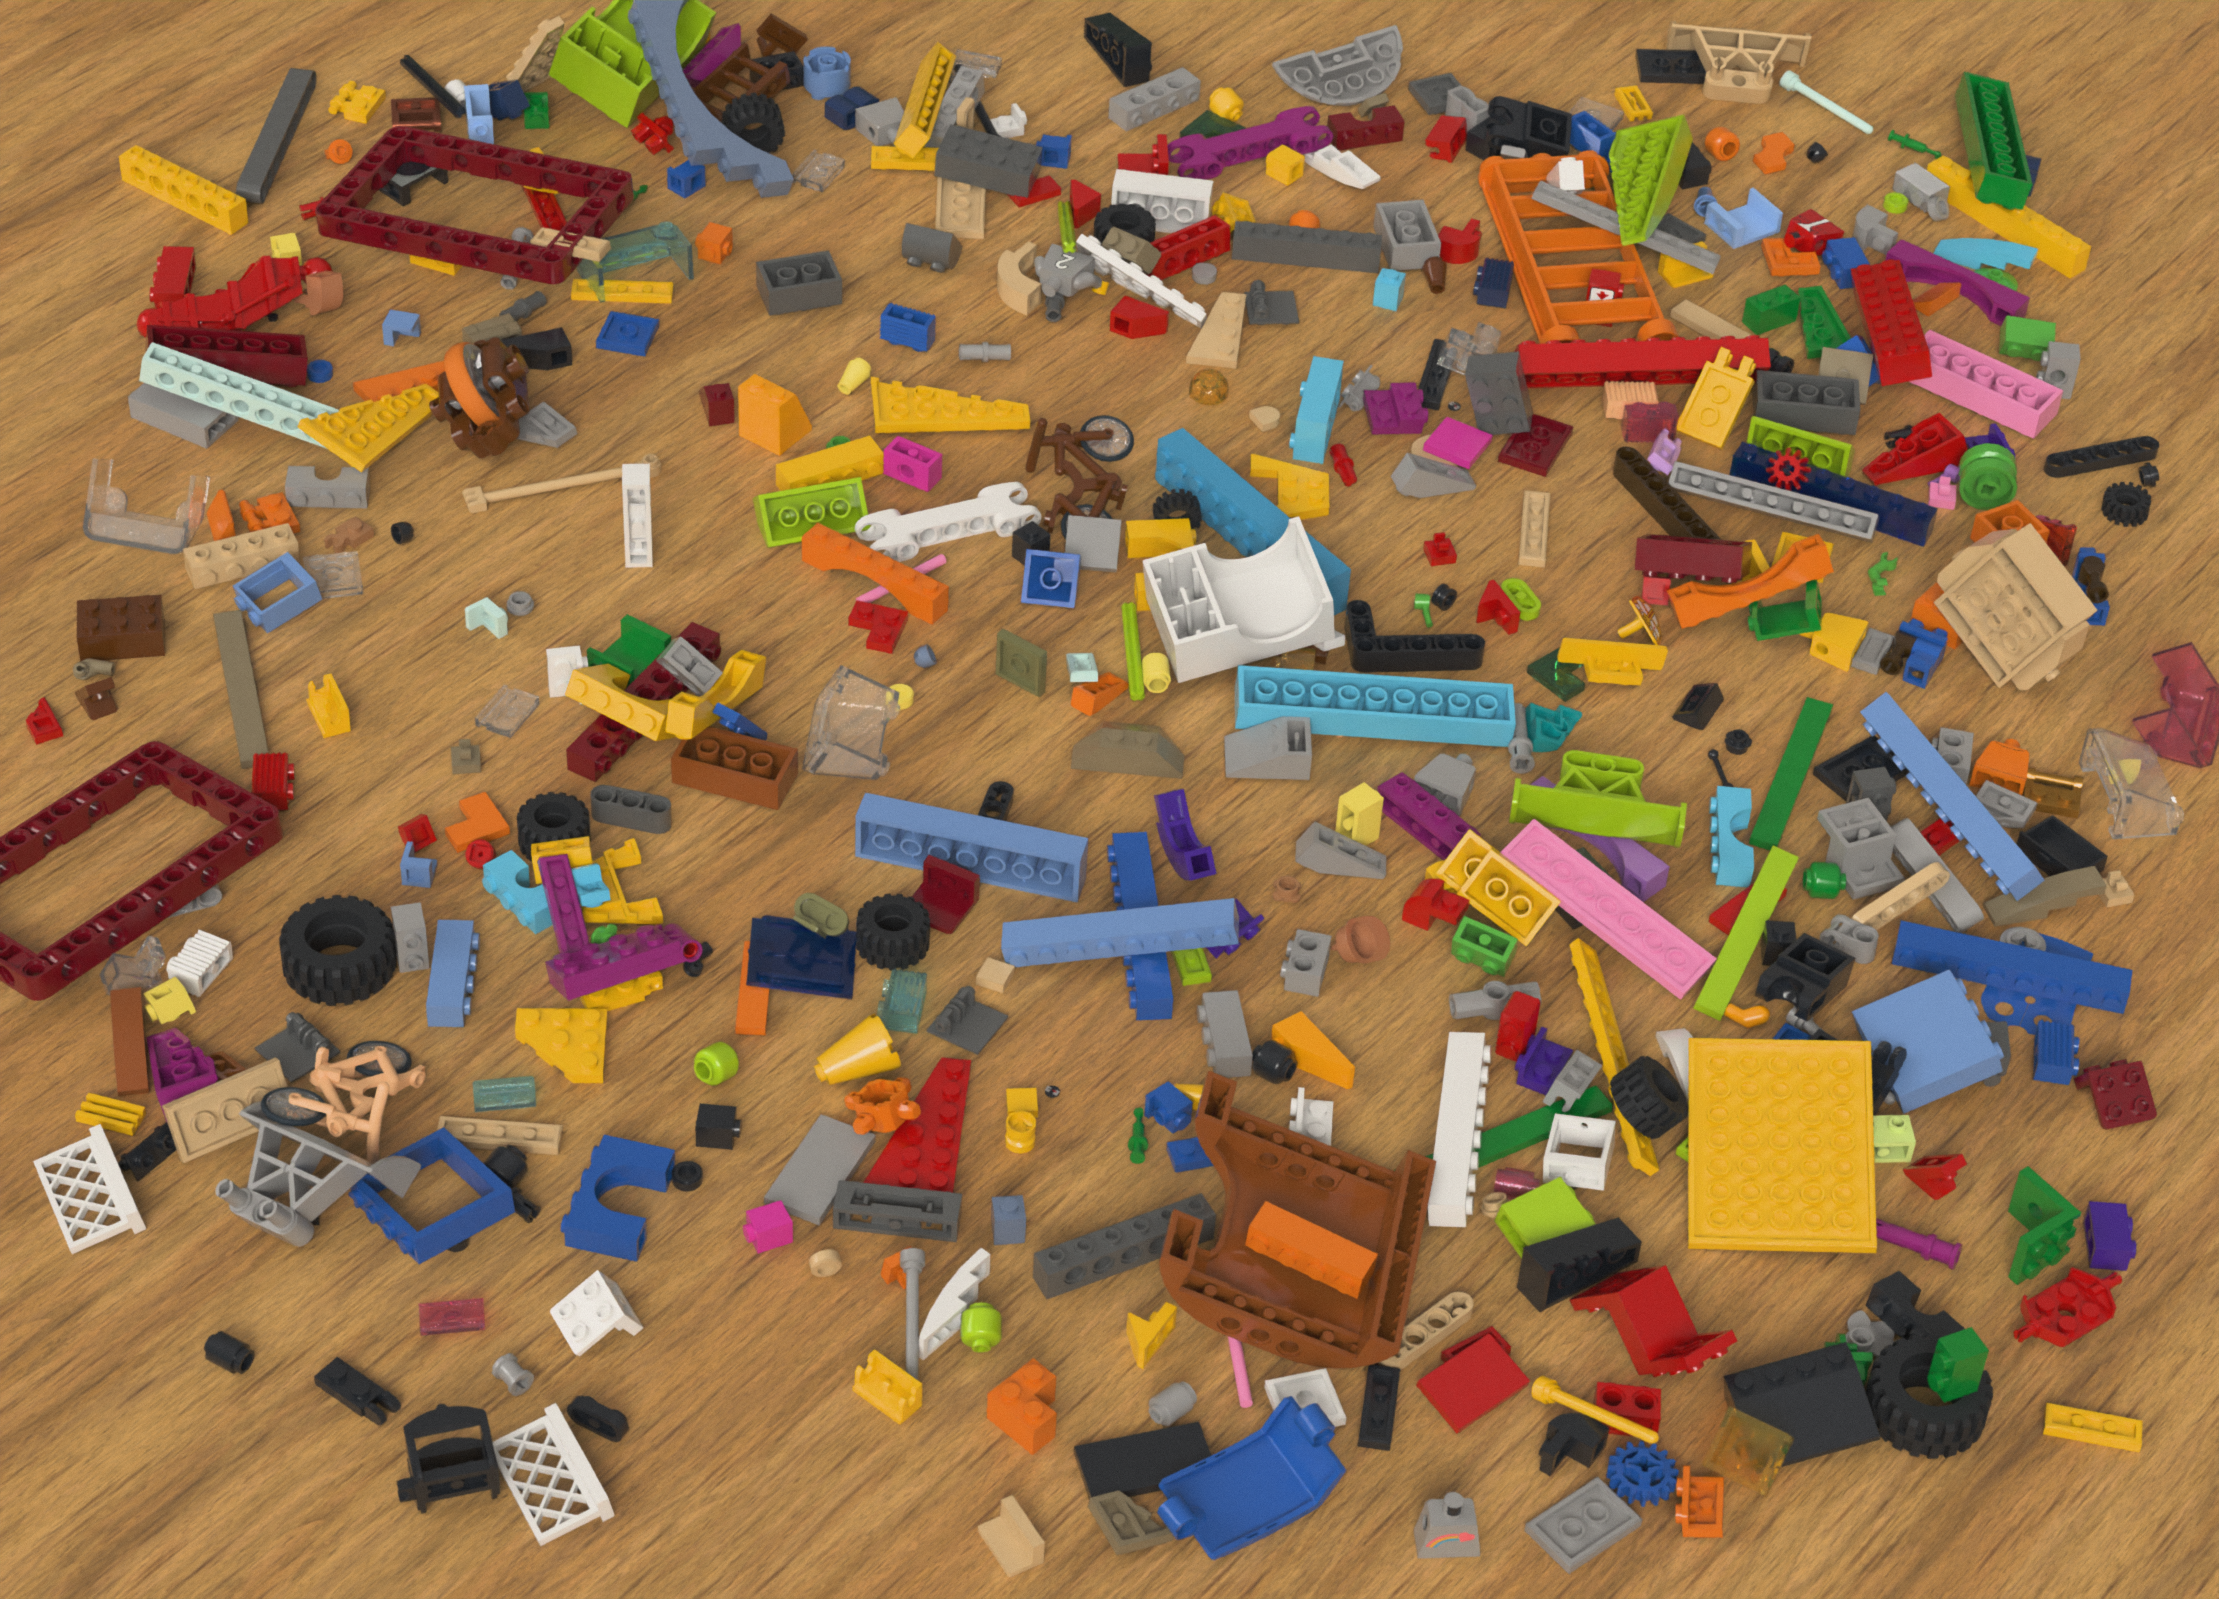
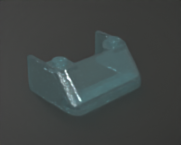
M667 221L661 222L658 225L602 238L603 240L610 241L611 249L600 262L583 259L577 266V272L583 279L587 280L588 287L591 291L595 292L600 303L605 302L603 273L671 256L689 280L694 279L692 245L676 225Z

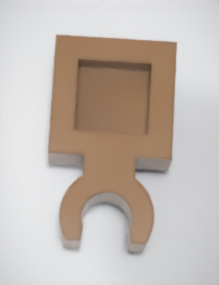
M355 516L336 527V534L326 536L324 544L326 549L333 546L334 554L339 555L345 551L346 546L349 545L354 549L374 537V529Z

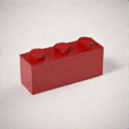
M163 246L162 255L157 257V271H154L153 274L154 287H150L149 292L150 302H154L155 308H160L159 303L161 301L172 303L184 298L185 294L191 293L196 271L194 247Z

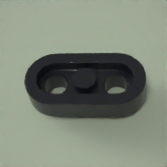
M576 1396L567 1407L569 1417L577 1425L612 1442L621 1441L629 1430L627 1418L622 1412L616 1409L612 1410L598 1403L590 1396Z

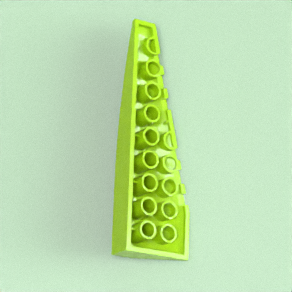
M1685 115L1616 131L1609 152V159L1611 161L1610 167L1614 182L1613 188L1623 246L1646 241L1661 222L1673 199L1693 141Z

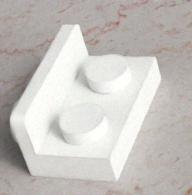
M580 646L546 649L550 698L566 696L565 693L573 669L588 667L587 656L582 657Z
M1299 1087L1298 1097L1291 1098L1290 1116H1296V1120H1290L1289 1130L1331 1146L1333 1101L1304 1099L1305 1088Z

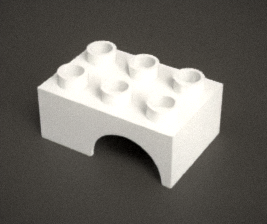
M1299 516L1289 519L1285 533L1275 544L1250 557L1241 559L1218 558L1212 555L1207 550L1206 544L1203 543L1142 560L1146 599L1178 683L1335 639L1333 598Z

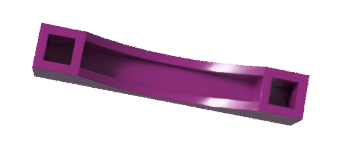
M1901 239L1886 254L1885 260H1900L1907 282H1920L1932 285L1952 282L1961 283L1960 295L1976 304L1985 313L1990 322L1999 326L2002 325L2007 315L2021 318L2026 316L2030 297Z

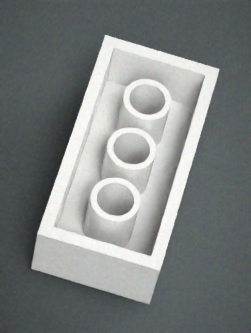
M1116 169L1112 186L1111 205L1132 204L1136 207H1142L1145 211H1149L1151 216H1154L1156 232L1174 233L1211 217L1213 181Z

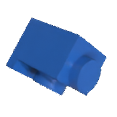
M1043 135L1041 141L1036 143V146L1043 147L1041 166L1067 169L1071 157L1072 135H1067V137Z
M689 160L676 168H667L668 189L683 198H687L705 187V166H691Z
M1168 1081L1146 1095L1144 1116L1148 1119L1153 1116L1159 1125L1166 1127L1173 1134L1178 1130L1185 1129L1191 1123L1193 1102Z

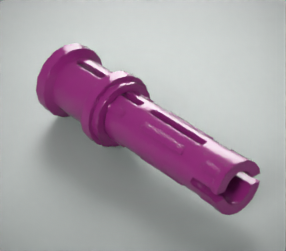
M1876 1218L1878 1239L1920 1253L1921 1257L1926 1261L1933 1259L1947 1264L1949 1269H1955L1963 1245L1961 1243L1952 1244L1938 1239L1936 1234H1928L1926 1236Z

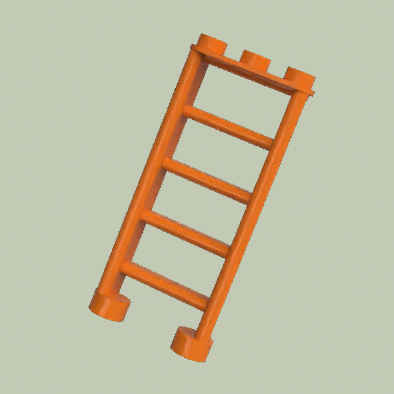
M1587 150L1578 155L1551 156L1546 153H1539L1531 158L1504 159L1500 156H1491L1481 163L1478 183L1482 188L1509 262H1514L1513 274L1540 344H1545L1550 340L1571 343L1573 340L1580 339L1576 329L1571 326L1638 321L1648 322L1639 329L1637 341H1645L1648 338L1654 337L1660 338L1661 341H1666L1679 337L1674 324L1664 319L1634 244L1623 246L1620 235L1600 227L1524 231L1519 219L1572 216L1531 199L1533 195L1510 196L1509 194L1534 192L1540 181L1548 183L1546 176L1562 158L1575 157L1576 161L1583 160L1584 188L1594 187L1595 191L1582 192L1577 194V196L1617 212L1615 197L1607 180L1609 165L1604 157L1595 151ZM1619 249L1624 261L1537 267L1533 254ZM1594 268L1621 273L1620 283L1634 285L1639 298L1551 303L1546 290L1588 287L1591 270Z

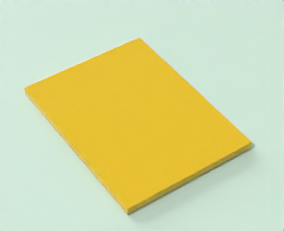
M1689 1038L1688 1249L1843 1253L1877 1252L1871 1041Z

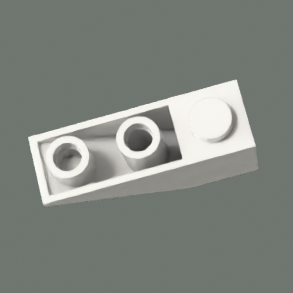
M1575 157L1562 158L1546 176L1547 182L1572 194H1581L1585 190L1583 160L1576 161Z

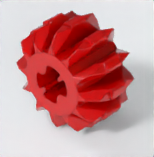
M1786 448L1785 456L1778 450L1776 455L1779 459L1769 458L1768 461L1774 467L1766 468L1767 473L1773 474L1768 478V481L1770 483L1777 482L1776 488L1782 489L1785 485V490L1791 491L1794 484L1795 488L1800 490V480L1808 483L1809 479L1803 474L1811 473V468L1805 466L1809 459L1807 457L1801 458L1802 452L1800 450L1793 454L1791 448ZM1790 464L1794 468V472L1790 471L1791 475L1787 476L1783 469H1787L1786 466Z

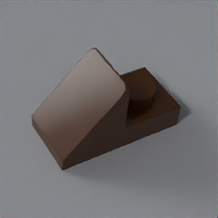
M112 677L86 685L75 692L76 698L91 720L117 712V707L110 691L115 688Z

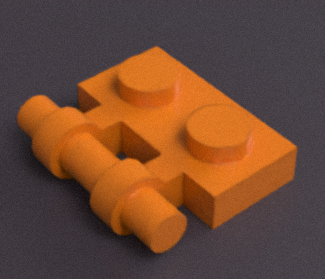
M283 492L258 498L257 506L255 507L248 500H243L239 503L240 515L244 521L248 522L249 532L289 523L293 534L300 532V524Z

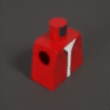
M1809 209L1790 220L1784 237V243L1788 248L1794 247L1800 252H1815L1816 255H1822V252L1826 249L1827 240L1842 239L1845 231L1814 210Z

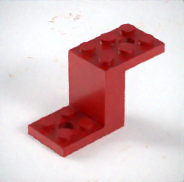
M1666 1265L1617 1272L1570 1299L1574 1311L1587 1309L1591 1313L1601 1308H1604L1605 1311L1609 1310L1638 1375L1652 1374L1653 1377H1658L1667 1372L1670 1375H1675L1684 1370L1689 1374L1705 1366L1703 1361L1706 1359H1716L1729 1352L1727 1347L1737 1342L1733 1330L1697 1333Z

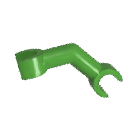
M1888 552L1882 553L1880 561L1868 570V576L1872 582V590L1875 596L1886 595L1883 586H1887L1888 583L1886 578H1881L1880 574L1885 570H1895L1898 557L1894 560H1887Z

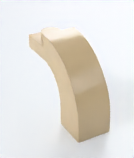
M1029 241L1017 249L1015 253L1005 250L998 261L997 291L1000 298L1010 308L1026 316L1041 304L1042 283L1025 276L1035 266L1034 260L1036 258L1037 245Z

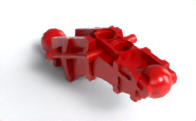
M262 256L256 263L248 266L238 281H228L227 290L217 289L215 294L206 296H195L194 293H187L184 295V298L172 303L161 301L159 303L160 308L153 307L143 310L137 318L136 326L139 334L146 338L147 325L235 331L246 330V327L303 294L301 281L306 284L305 275L325 270L333 272L329 262L319 257L310 258L305 261L303 266H299L298 256H293L292 258Z

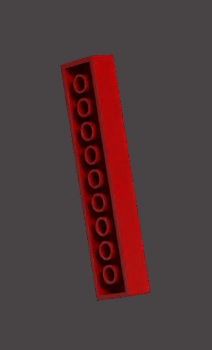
M1750 335L1745 337V339H1735V336L1710 339L1708 336L1697 337L1695 340L1675 337L1666 341H1661L1660 338L1656 337L1648 338L1645 341L1626 338L1620 342H1611L1610 339H1599L1596 342H1586V340L1577 339L1571 341V343L1550 340L1545 344H1536L1535 341H1524L1518 344L1514 351H1519L1527 388L1604 387L1606 381L1609 383L1611 381L1614 383L1617 381L1619 383L1622 381L1624 383L1627 381L1629 383L1632 381L1634 383L1637 381L1639 383L1642 381L1644 383L1647 381L1651 383L1653 381L1655 385L1696 384L1706 362L1714 363L1721 347L1731 351L1730 354L1733 355V358L1728 367L1732 369H1739L1744 356L1754 359L1756 367L1752 375L1749 376L1754 381L1757 370L1768 371L1771 368L1768 338H1760L1759 335Z

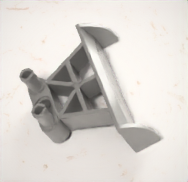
M269 1100L267 1103L268 1109L272 1113L283 1118H287V1110L293 1109L278 1100ZM261 1101L249 1105L239 1113L241 1117L259 1130L247 1188H239L231 1180L224 1179L216 1186L215 1193L219 1198L229 1203L230 1210L249 1225L291 1245L300 1247L307 1244L313 1237L314 1226L311 1222L366 1174L373 1176L397 1196L403 1198L419 1172L421 1165L405 1156H391L371 1164L308 1132L271 1120L263 1113ZM282 1136L301 1144L293 1156L290 1165L278 1160ZM323 1155L342 1162L323 1179L312 1175ZM289 1191L290 1207L273 1199Z

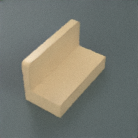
M1011 1495L1002 1499L1000 1516L978 1526V1533L1006 1575L1013 1577L1044 1563L1045 1542L1014 1496Z

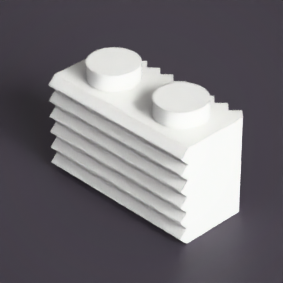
M198 930L194 937H190L186 941L181 953H178V956H173L167 964L169 979L176 977L185 987L187 993L200 997L233 959L231 942Z

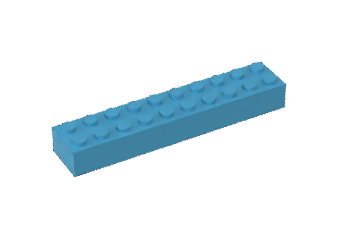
M1184 428L1158 439L1155 480L1169 492L1175 489V492L1179 493V489H1184L1185 494L1187 491H1190L1193 496L1196 495L1200 504L1202 520L1219 533L1225 541L1233 545L1243 556L1250 557L1271 547L1282 537L1291 518ZM1306 532L1333 598L1334 615L1347 609L1351 569Z

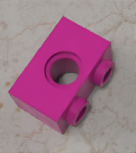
M897 436L884 449L883 474L929 492L942 478V454Z

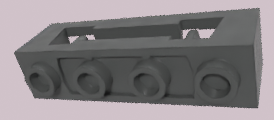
M839 1180L833 1206V1229L957 1242L962 1214V1194ZM853 1214L862 1215L864 1220L868 1219V1216H872L871 1223L852 1221L851 1219ZM921 1222H926L927 1227H931L932 1223L942 1224V1231L922 1229Z

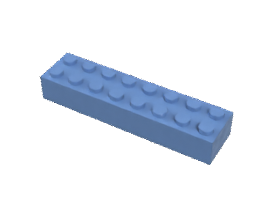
M870 793L864 794L856 813L855 857L923 871L924 860L928 855H932L980 875V883L1077 903L1086 880L1088 838Z

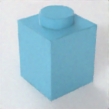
M1382 268L1375 281L1373 306L1397 311L1404 295L1406 273Z

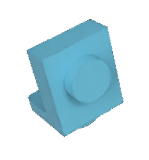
M597 863L571 869L579 902L582 906L594 908L601 906L605 901L611 900L609 888L602 881L600 866Z

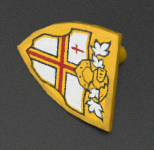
M1635 596L1631 598L1629 602L1637 616L1632 622L1617 630L1619 636L1624 639L1645 627L1654 644L1660 645L1662 634L1655 610L1641 597Z

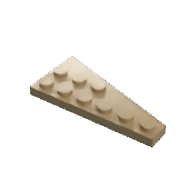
M559 16L552 20L545 19L538 25V32L529 39L530 45L521 52L523 56L514 63V70L506 76L507 81L518 79L524 93L551 78L549 72L560 41L559 37L562 35L565 25Z

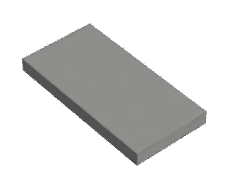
M820 1114L764 1196V1204L767 1205L781 1200L788 1214L820 1226L834 1205L838 1181H850L874 1145L875 1134L870 1132L865 1135L856 1134L853 1126Z

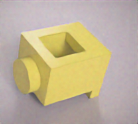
M295 233L270 237L272 258H292L293 256H298L299 266H302L301 249Z
M176 977L143 993L148 1003L144 1006V1009L151 1022L158 1020L161 1024L176 1020L186 1011L190 1014L196 1012L185 987Z

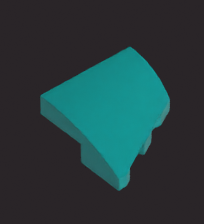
M1530 703L1526 707L1528 738L1533 743L1532 752L1558 750L1575 724L1582 717V712L1563 705H1559L1553 711Z

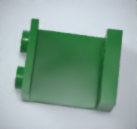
M1817 580L1806 582L1805 600L1763 607L1760 599L1749 605V629L1751 632L1755 631L1757 641L1814 632L1822 628V598Z
M627 614L620 620L621 637L603 653L589 647L587 649L588 667L610 664L630 674L628 687L671 643V635Z

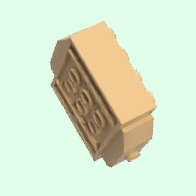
M2031 523L2019 531L2009 529L1989 533L1952 556L1953 561L1938 574L1937 583L1945 593L1934 604L1998 688L2012 680L2019 690H2029L2044 679L2048 683L2060 674L2058 668L2083 648L2089 628V623L2086 620L2098 611Z

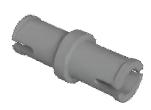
M982 342V344L959 345V360H982V362H988V360L1010 361L1011 359L1010 344L994 345Z

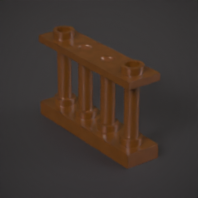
M743 43L693 89V92L707 110L722 123L723 111L707 102L714 95L732 104L734 98L740 99L741 97H737L722 89L727 83L732 82L748 90L745 93L746 96H750L751 93H756L757 96L764 94L768 99L775 97L791 81L787 64L779 61L773 68L769 69L751 60L748 44ZM746 67L763 77L756 83H753L738 75V73Z

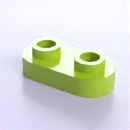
M1509 578L1502 582L1501 589L1520 611V619L1524 621L1536 619L1540 614L1541 602L1523 580L1517 578Z

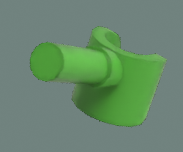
M1416 593L1414 609L1423 610L1422 614L1426 626L1432 627L1433 623L1429 610L1430 595Z

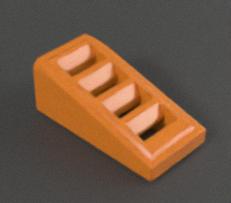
M1107 672L1098 676V682H1085L1074 687L1071 706L1088 716H1092L1126 691L1129 683Z

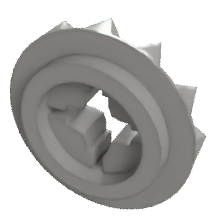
M2026 927L2009 928L2000 936V942L2020 946L2023 941L2025 942V947L2042 951L2046 950L2044 938L2036 931Z

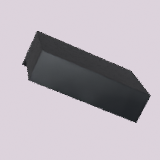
M2054 815L2026 832L2020 831L2017 840V846L2028 859L2049 876L2095 866L2100 873L2104 870L2108 857Z

